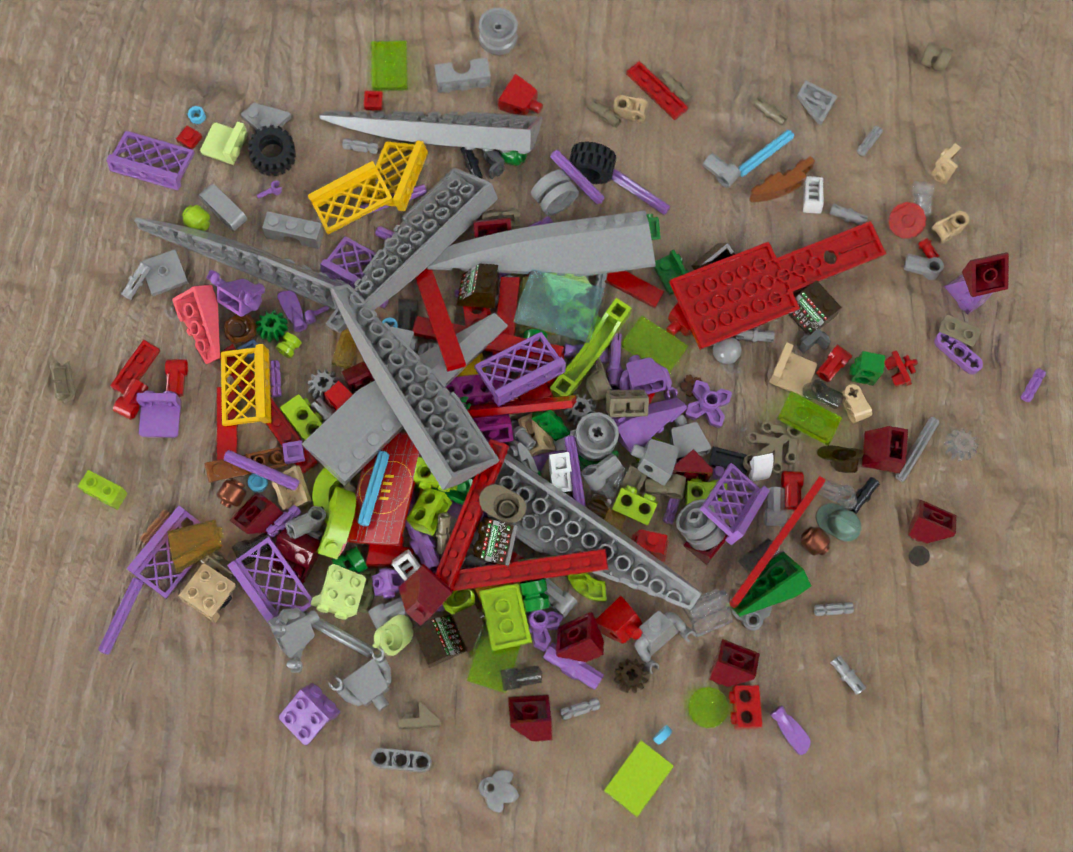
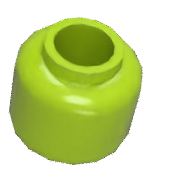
M190 205L182 213L183 223L187 227L206 231L209 228L210 214L201 206Z

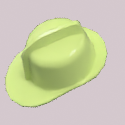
M405 615L394 616L375 631V643L372 646L378 648V650H380L379 646H381L383 651L389 656L398 654L412 640L414 631L411 620Z

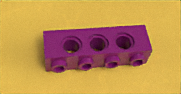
M504 371L495 373L497 376L506 377ZM479 374L456 377L445 387L450 393L454 391L459 399L464 396L468 397L464 404L482 405L485 402L495 403L494 396L490 390L485 392L488 387ZM493 380L492 383L495 389L502 387L504 382ZM470 389H473L470 394H467Z
M509 414L473 418L487 442H489V439L502 443L513 441L512 424Z

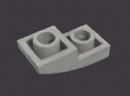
M516 440L507 442L510 446L508 449L509 455L519 460V462L535 473H538L535 461L527 448Z

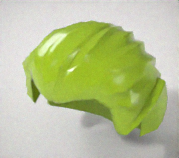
M472 589L453 591L442 604L443 608L453 615L473 606L475 603L474 591Z

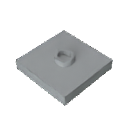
M175 249L141 261L151 268L145 278L152 296L189 284Z

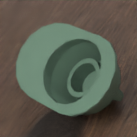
M829 503L821 506L817 512L816 519L819 527L839 540L845 542L852 541L860 535L861 522L852 511L840 505Z

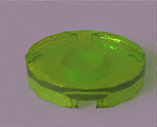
M704 687L695 691L689 698L687 706L688 714L692 721L699 727L706 729L715 728L722 724L727 718L729 711L725 695L712 687Z

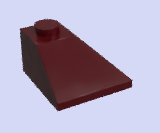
M256 492L229 521L246 534L264 533L284 513L272 501Z
M920 499L910 523L908 535L915 541H922L926 544L954 537L956 534L957 515Z
M425 564L421 565L398 587L405 612L420 626L453 593V590Z
M592 612L558 627L556 655L559 658L589 662L604 655V639Z
M722 639L711 668L709 680L726 687L754 680L760 653Z
M549 695L508 697L510 727L531 742L552 741Z

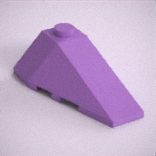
M673 398L649 404L648 416L611 417L618 426L619 437L617 441L630 453L635 444L641 447L646 446L648 441L652 439L651 437L656 433H661L664 430L663 426L679 417L687 409V405L680 399Z

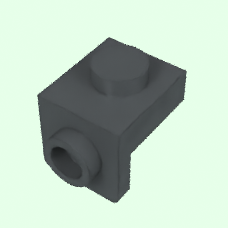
M497 150L484 151V160L492 166L489 169V177L493 179L495 176H500L504 171V159L501 157V154Z
M818 328L811 335L807 333L800 340L802 343L798 349L804 354L813 345L818 343L826 350L831 341L829 336Z

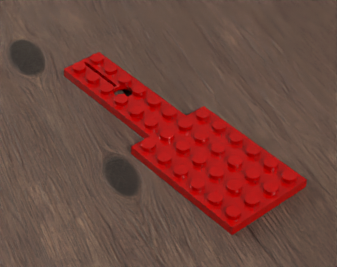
M869 221L776 258L768 241L673 278L669 283L699 349L702 350L798 311L800 307L793 292L810 286L816 280L818 282L880 258L886 255V252L872 222ZM826 251L835 254L836 261L834 264H828L824 260V253Z

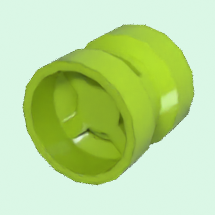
M286 332L283 336L284 341L278 343L275 348L283 356L291 359L294 355V350L299 348L302 342L293 334Z

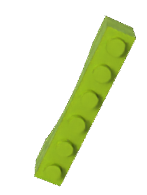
M615 298L587 342L565 368V373L559 375L550 387L554 397L573 395L597 362V359L600 358L631 315L632 308Z

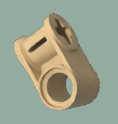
M619 95L615 98L612 112L623 119L643 122L646 118L644 113L648 102L642 98Z
M958 211L940 220L931 229L936 231L941 238V242L945 243L964 230L969 222V216L964 211Z
M855 384L847 386L840 394V400L847 411L850 421L856 423L872 416V409L860 387Z

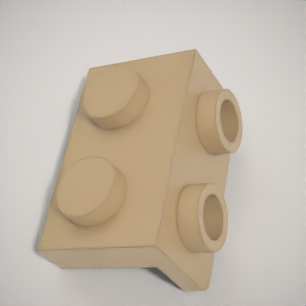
M956 143L951 148H945L940 155L941 157L935 163V169L931 173L943 185L948 183L958 167L953 162V159L961 147Z
M295 465L282 472L299 480L296 490H291L272 481V486L276 490L278 503L282 510L288 511L293 505L301 508L312 502L300 466Z

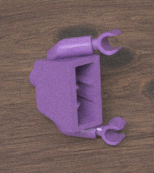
M214 270L209 271L206 278L217 287L218 303L240 317L252 310H258L262 303L261 295L265 293V288L261 283L254 285L246 279L225 282L219 278L221 276Z
M638 355L630 357L629 362L626 364V370L621 374L619 381L620 390L644 389L646 394L666 390L664 393L666 400L671 398L669 392L673 394L674 398L678 394L677 390L671 387L672 381L667 368L656 363L650 357L640 359Z

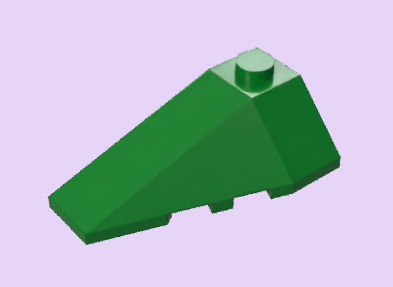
M783 551L768 562L736 608L731 606L730 608L741 617L795 598L810 588L811 584L804 569Z

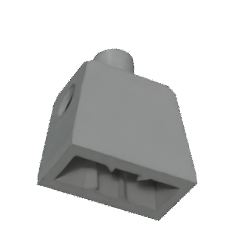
M684 415L677 417L674 420L676 428L671 429L669 433L670 444L680 448L676 463L693 449L700 456L709 454L711 446L698 423L687 424Z
M650 439L645 447L635 444L630 455L640 459L637 467L640 472L665 486L672 476L680 448Z

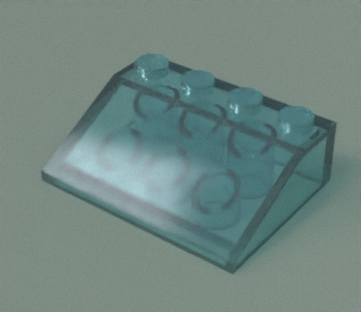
M532 269L518 303L513 322L590 343L605 288Z

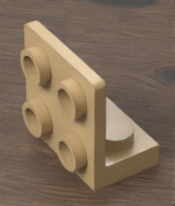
M786 343L769 383L804 397L817 368V363L791 352L794 345Z
M202 564L179 597L185 604L216 623L220 618L217 611L234 590L236 584L208 565Z

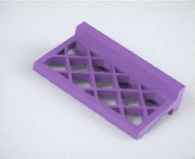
M125 131L112 155L109 154L106 160L109 170L112 172L179 190L181 186L180 181L194 156V150ZM128 138L135 139L137 141L136 143L130 144L128 146L126 144ZM152 144L154 147L144 151L142 146ZM140 147L142 152L131 154L130 150ZM165 148L171 151L164 155H161L159 152ZM126 151L129 154V156L125 158L118 157L119 154ZM157 152L159 157L148 159L147 155ZM182 153L187 154V157L181 160H178V158L176 157V155ZM143 156L146 159V161L142 163L135 161V159ZM174 157L176 162L166 165L164 160ZM160 161H161V162L163 163V165H164V166L159 167V168H156V167H153V166H152V164L157 163V162H160ZM177 166L180 168L178 174L169 171V169Z
M345 236L328 259H324L321 262V272L333 280H342L354 289V283L357 279H361L364 276L361 265L369 264L376 253ZM345 244L353 247L354 251L343 252V247ZM366 254L369 256V259L359 261L358 255ZM355 255L357 262L346 263L345 257ZM336 258H342L344 264L336 265L332 261ZM358 266L359 273L352 274L348 271V268ZM388 300L380 305V307L384 309L388 304Z
M540 332L476 364L475 369L494 396V401L499 407L565 373L566 362L557 355L543 333ZM539 339L544 344L542 349L532 347L533 342ZM519 349L527 350L526 357L515 355L516 351ZM530 351L541 353L540 359L529 358ZM545 354L552 356L554 360L548 363L542 361V358ZM503 357L511 359L509 366L499 364V360ZM513 361L524 362L523 368L512 367ZM527 363L538 365L534 371L525 370ZM491 366L494 367L492 374L484 373L482 368ZM497 368L508 370L506 377L495 375ZM510 371L521 373L520 378L516 380L508 378ZM493 380L504 382L503 386L495 389L492 385Z
M730 463L700 510L728 535L725 540L732 545L744 536L770 490L765 486L762 488L756 486L735 465ZM730 471L736 476V479H732ZM723 483H727L730 490H725ZM734 484L739 485L740 491H736ZM745 486L752 490V493L747 492ZM716 494L721 495L723 502L718 501ZM727 495L732 496L734 503L729 502ZM738 496L743 498L744 504L739 502ZM708 505L714 506L716 513L711 511ZM720 506L725 507L727 514H722ZM731 507L736 508L738 515H733ZM724 519H729L731 527L725 523Z
M178 506L126 569L167 599L218 535L186 512L181 506ZM186 518L193 522L194 530L182 531L181 524ZM206 531L211 535L207 542L198 543L197 532ZM194 533L195 544L184 545L182 534ZM173 535H180L181 546L169 547V538ZM196 547V556L185 559L184 548ZM182 549L183 560L171 561L170 550ZM167 550L168 562L156 563V554L159 551ZM183 562V572L172 575L171 564ZM168 564L169 576L158 577L157 566ZM154 566V578L146 579L141 575V572L146 567ZM170 578L171 586L166 592H163L159 589L158 580ZM155 580L156 586H155L153 583H151L150 581Z
M267 537L227 565L268 624L270 619L279 615L280 605L291 607V609L299 608L302 612L311 606L312 596L270 537ZM268 543L272 548L271 557L260 556L261 547ZM248 556L256 557L255 568H246L242 560ZM259 558L271 560L269 572L257 570ZM273 560L283 563V574L272 572ZM257 572L268 574L266 586L258 585L255 581ZM271 575L282 576L280 588L269 586ZM285 577L295 580V590L283 589ZM268 589L280 591L278 602L269 601L267 598ZM283 591L294 593L292 605L281 603ZM296 595H305L309 603L304 606L295 605Z

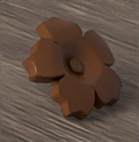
M691 374L686 375L684 382L680 383L682 391H687L686 396H694L692 393L696 380L702 381L701 378L694 377L693 379Z

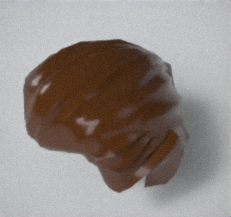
M235 314L224 323L226 338L235 344L245 343L257 335L255 321L249 314L242 317Z

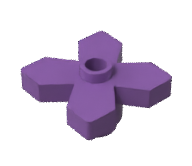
M696 380L692 393L697 401L688 404L685 417L696 420L705 414L709 425L720 428L723 425L725 415L719 407L728 405L732 392L722 388L717 392L710 391L707 383Z
M543 610L525 612L534 647L545 652L551 642L548 631L558 629L563 616L554 611L545 613Z

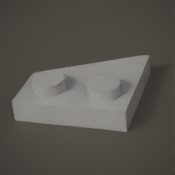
M805 81L796 98L818 125L821 126L837 96Z
M253 103L241 113L242 118L255 130L259 128L260 131L263 130L262 126L270 128V125H274L275 128L278 126L282 127L292 118L289 112Z

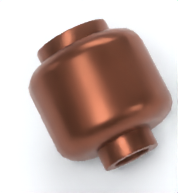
M231 478V480L223 482L217 492V497L221 499L220 504L230 509L231 506L239 507L247 491L244 484Z
M811 526L802 533L801 545L811 555H824L830 549L828 546L830 544V537L820 527L813 528Z

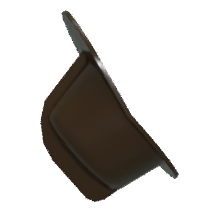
M833 445L817 449V455L820 458L829 460L836 471L843 473H856L858 471L859 459L864 454L860 449Z

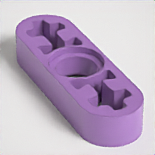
M941 332L935 337L934 343L936 347L965 372L976 374L983 367L981 358L961 341ZM945 337L947 341L942 343L941 340ZM955 348H959L962 350V357H958L954 354ZM974 362L976 364L975 367H970L971 363Z

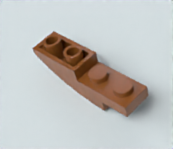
M810 156L806 160L801 159L793 170L788 169L783 175L779 171L774 175L770 174L763 184H757L751 190L749 200L751 202L769 201L798 189L804 184L807 177L806 173L812 169L815 160Z
M283 447L242 455L272 469L288 466V464H285ZM224 459L205 463L209 483L253 474L224 461Z

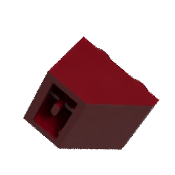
M365 361L341 371L343 379L352 394L375 381Z
M886 426L865 431L863 442L864 454L861 467L900 474L906 464L908 429Z
M285 528L277 536L275 545L304 584L319 557L318 548L321 541L307 534L296 539L291 538ZM273 560L272 569L283 574L284 565L280 561Z

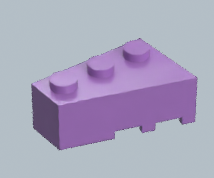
M960 275L944 286L957 301L960 309L965 311L967 315L984 304L993 294L989 293L971 297L963 275Z

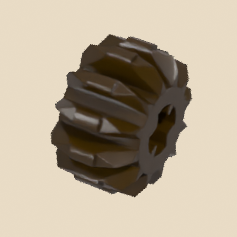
M595 493L587 508L604 520L612 502L607 496Z
M629 658L626 659V666L620 662L618 664L620 669H615L614 671L615 674L620 675L615 677L614 681H621L618 685L619 689L626 686L625 693H628L630 688H632V692L635 694L637 693V687L643 690L644 686L642 683L648 682L647 678L642 677L647 675L648 671H641L645 665L642 663L638 667L637 659H634L633 664H631ZM630 671L634 672L633 676L636 677V679L633 678L632 681H630L629 676L626 675V673L629 674Z

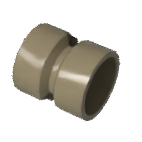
M929 42L920 64L927 67L933 65L935 70L944 72L953 50L945 47L940 49L939 45Z

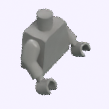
M299 608L283 609L278 616L268 621L279 648L289 658L291 657V660L287 662V667L291 668L293 673L301 672L302 662L300 659L307 643L315 636L311 625L320 620L315 610L305 615Z
M659 610L639 627L642 630V635L635 641V649L641 660L644 661L645 666L643 668L653 674L651 671L652 666L659 669V664L650 659L656 651L679 631L680 635L687 642H690L687 639L688 635L692 633L696 636V633L686 626L676 613L666 612L663 614Z
M379 646V654H374L371 649L373 659L341 681L340 678L334 676L337 679V684L333 686L328 682L329 687L336 690L346 702L353 705H364L367 707L374 703L379 711L386 708L389 703L383 695L389 691L391 668L381 646Z

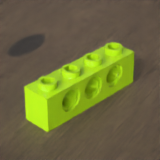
M298 394L282 405L280 409L305 441L311 435L312 429L319 428L322 425L323 419L318 412L313 413L310 409L312 405L306 397L302 399ZM302 414L308 415L305 420L299 419Z

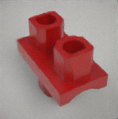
M897 350L891 352L892 356L885 359L884 364L888 371L896 367L900 371V373L891 376L895 387L906 384V386L911 385L912 382L907 369H909L911 374L916 373L914 366L918 364L917 359L911 360L909 355L903 357L905 361L903 364Z

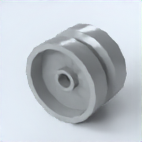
M493 8L482 14L479 20V42L486 52L493 55H503L514 49L517 43L518 24L515 15L504 8Z
M562 169L545 175L531 190V195L540 203L541 209L547 216L555 215L566 209L575 201L579 194L578 189L572 182H569L570 178Z
M599 412L584 416L578 422L574 435L578 454L592 462L601 461L614 451L619 437L618 426L615 421L608 415Z
M705 499L696 500L686 505L679 513L676 522L678 530L686 538L689 545L695 550L701 551L718 545L726 535L722 529L700 510ZM708 505V508L716 513L714 506Z

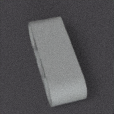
M212 183L198 195L201 201L233 232L248 220L246 215L215 184Z
M378 748L371 754L372 764L379 769L424 773L429 771L432 766L430 756L424 752ZM379 753L386 754V761L383 764L376 763L375 758ZM400 755L407 757V763L404 766L396 764V759ZM420 757L428 759V764L424 768L417 766V760Z

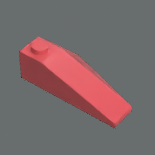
M212 285L194 286L172 300L179 320L184 322L188 328L186 332L189 336H193L196 341V349L205 364H210L220 358L218 302Z

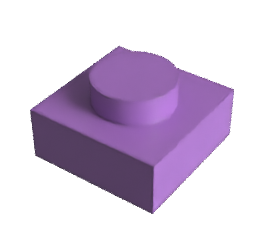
M302 440L282 444L285 464L305 461Z

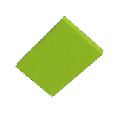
M519 583L479 591L492 652L532 643Z
M640 740L607 785L604 792L638 817L674 765Z

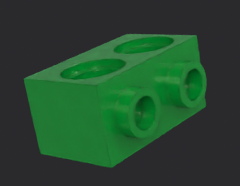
M862 351L859 357L855 358L854 364L852 363L850 366L851 382L874 386L883 374L885 355Z

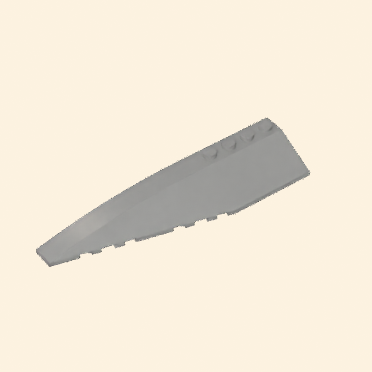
M325 111L319 115V119L386 138L409 142L423 141L424 144L465 147L466 150L482 148L483 151H493V149H498L504 153L511 152L512 150L518 151L520 154H527L535 147L543 120L541 116L467 112L466 115H458V112H450L441 115L440 112H429L424 115V112L393 111V114L384 115V111H377L367 115L366 111H359L350 115L349 111Z
M453 168L403 215L402 223L400 225L397 224L393 229L394 234L392 237L385 240L384 248L378 250L363 271L364 276L361 279H357L354 283V290L363 298L364 304L368 308L375 310L425 270L447 246H450L473 224V221H476L498 199L492 183ZM337 307L326 322V325L340 333L348 327Z
M637 211L536 225L447 246L427 269L452 270L453 268H459L462 271H468L482 263L498 265L499 273L529 274V272H536L538 275H546V272L557 273L558 276H565V273L582 277L655 267L656 264L646 211Z
M135 218L134 220L140 230L292 291L317 303L327 305L334 310L338 307L331 288L345 285L346 283L342 280H333L325 273H316L308 266L295 264L291 259H282L263 250L213 233L149 219Z
M349 284L332 287L331 292L367 367L441 488L445 490L459 485L498 463V457L459 397L454 392L450 393L445 388L446 384L432 374L433 370L428 365L425 366L419 361L420 357L399 335L395 336L390 331L391 327L387 323L383 324L377 318L378 314L364 304L363 298Z
M493 313L456 334L466 367L508 327L497 314ZM438 345L419 355V361L425 366L428 365L433 370L432 374L438 380L441 379L446 386L466 368L463 367L447 372ZM373 381L354 393L302 445L345 486L404 427L387 402L376 381Z
M506 454L494 485L503 486L520 495L526 503V512L523 518L516 523H511L518 526L516 532L518 539L534 550L551 556L606 549L609 570L593 573L618 583H624L631 588L642 590L649 595L663 598L688 610L693 608L702 592L611 524L524 464ZM487 515V517L490 519L498 520L490 515Z

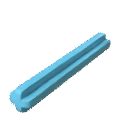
M786 130L739 166L740 176H745L791 141L794 137L793 132Z
M379 451L357 521L362 526H368L371 520L389 459V454L385 451Z

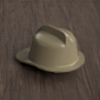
M600 358L597 359L598 370L592 373L586 382L587 390L594 401L606 399V390H612Z
M489 485L480 494L479 501L483 511L502 522L516 523L525 515L526 503L524 499L503 486Z

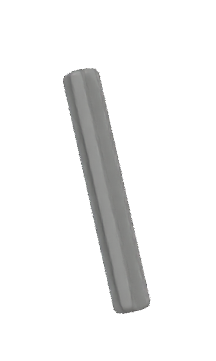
M930 417L906 456L905 466L900 474L896 473L895 478L901 482L906 480L939 424V420L935 417Z
M321 618L311 625L313 628L366 657L371 656V649L374 651V648Z

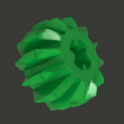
M273 310L269 314L268 311H265L266 315H259L260 321H256V326L258 327L256 328L257 334H261L260 337L263 340L267 338L270 343L273 338L278 342V337H283L285 335L284 332L288 331V321L281 312L277 314L276 310Z

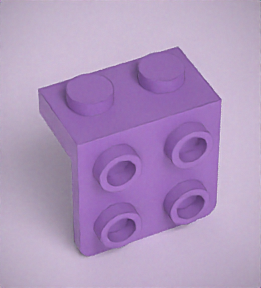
M144 391V393H137L136 400L141 406L139 435L141 437H177L179 434L181 400L178 395L172 391H164L163 393Z
M311 683L300 689L279 715V719L304 745H308L324 725L336 718L341 711L334 702L322 693L318 686Z

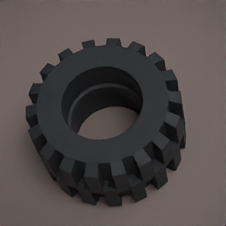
M270 125V128L262 126L263 130L261 131L258 128L256 135L252 134L251 140L248 143L250 160L255 169H259V172L262 174L266 172L267 176H270L271 173H274V176H278L279 172L284 174L285 169H291V164H294L296 158L292 136L289 135L287 130L282 131L280 126L277 128L274 125ZM271 144L278 145L283 149L276 157H267L262 154V150Z
M585 141L579 142L572 147L569 161L591 184L608 183L612 178L616 154L607 146Z

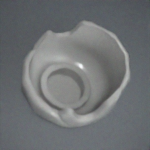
M734 337L716 343L713 346V355L720 363L732 364L741 356V344Z

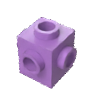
M391 568L381 569L378 574L372 576L375 596H383L384 599L395 597V594L399 592L398 587L404 582L396 570H391Z

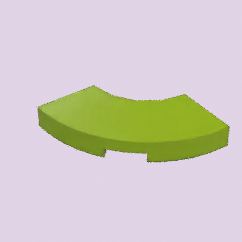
M588 573L566 576L570 585L581 596L597 602L607 601L605 581L596 580Z

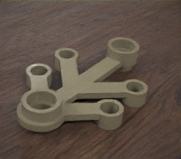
M766 421L760 426V431L763 434H769L770 432L783 434L779 438L750 432L746 436L748 444L753 445L758 442L768 444V446L757 454H748L743 459L744 468L751 471L752 468L748 465L747 461H751L755 456L770 454L774 451L772 474H780L783 470V444L787 441L788 453L784 456V461L789 465L793 464L797 460L796 442L803 435L802 427L797 423H789L785 427ZM764 426H768L769 430H765ZM790 430L794 431L795 435H792ZM750 436H753L755 441L751 440ZM789 455L793 457V461L789 460ZM774 466H777L779 468V471H776L774 469Z

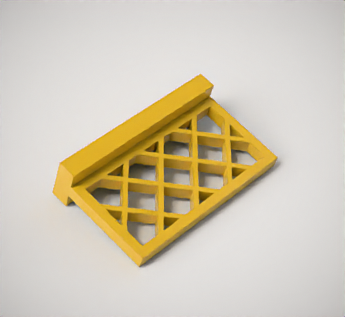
M416 141L415 144L385 142L376 167L380 175L385 177V180H383L385 185H390L391 188L388 189L390 194L395 193L393 201L386 204V206L397 207L398 211L406 210L428 155L423 141ZM389 148L397 149V151L393 152L392 154H387ZM407 150H412V153L406 157L402 154ZM401 155L402 159L395 163L392 162L393 158ZM390 161L391 165L382 170V165ZM404 163L407 164L406 168H404L403 170H397V167L401 166ZM395 169L397 173L387 178L385 174ZM378 177L370 180L369 185L376 187L377 184L375 182ZM400 177V183L392 186L391 182ZM367 189L364 196L369 197L374 190ZM379 192L376 199L382 200L387 195L386 193Z
M373 161L308 194L328 235L393 201ZM378 177L379 181L376 187L369 185L370 180ZM362 187L360 195L352 194L355 188ZM367 189L374 190L372 198L364 196ZM378 192H383L387 195L382 200L376 199ZM346 196L343 204L336 202L338 197ZM350 197L358 199L355 207L348 205ZM362 200L370 202L369 206L365 209L359 208ZM325 204L330 205L327 212L320 211L319 207ZM334 206L341 207L339 215L331 214ZM345 210H354L352 216L348 218L343 217ZM330 217L337 219L334 225L328 227L327 223Z
M258 344L255 348L221 352L222 425L230 426L254 422L271 423L270 360L267 347L264 344ZM254 353V360L248 365L244 358L248 354ZM235 356L238 358L231 367L227 365V357ZM242 362L247 368L239 375L234 370ZM252 370L255 372V377L249 383L244 377ZM233 372L238 378L230 385L227 383V378ZM243 380L248 385L239 393L234 388ZM252 388L255 390V396L249 401L244 395ZM233 390L238 396L230 403L227 401V396ZM243 398L248 404L240 412L235 406ZM253 406L256 409V417H246L244 414ZM234 408L239 414L235 419L228 420V413Z

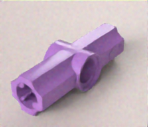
M406 520L405 526L411 537L410 544L413 551L419 556L422 565L425 564L435 573L440 559L435 550L436 543L432 535L414 530Z
M553 642L543 656L545 660L560 668L561 672L574 680L581 681L593 690L596 689L604 674L589 666L586 662L559 658L556 655V644Z

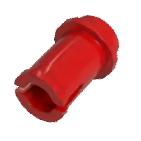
M925 238L918 243L920 246L919 250L922 249L928 259L940 256L931 244L932 240Z

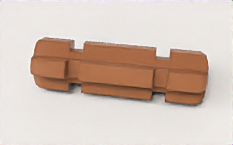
M163 510L159 514L160 517L156 518L147 528V533L144 532L140 540L147 544L171 513Z

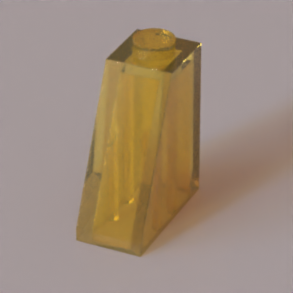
M215 519L167 531L176 573L183 571L222 547L221 538H224L222 527H217Z

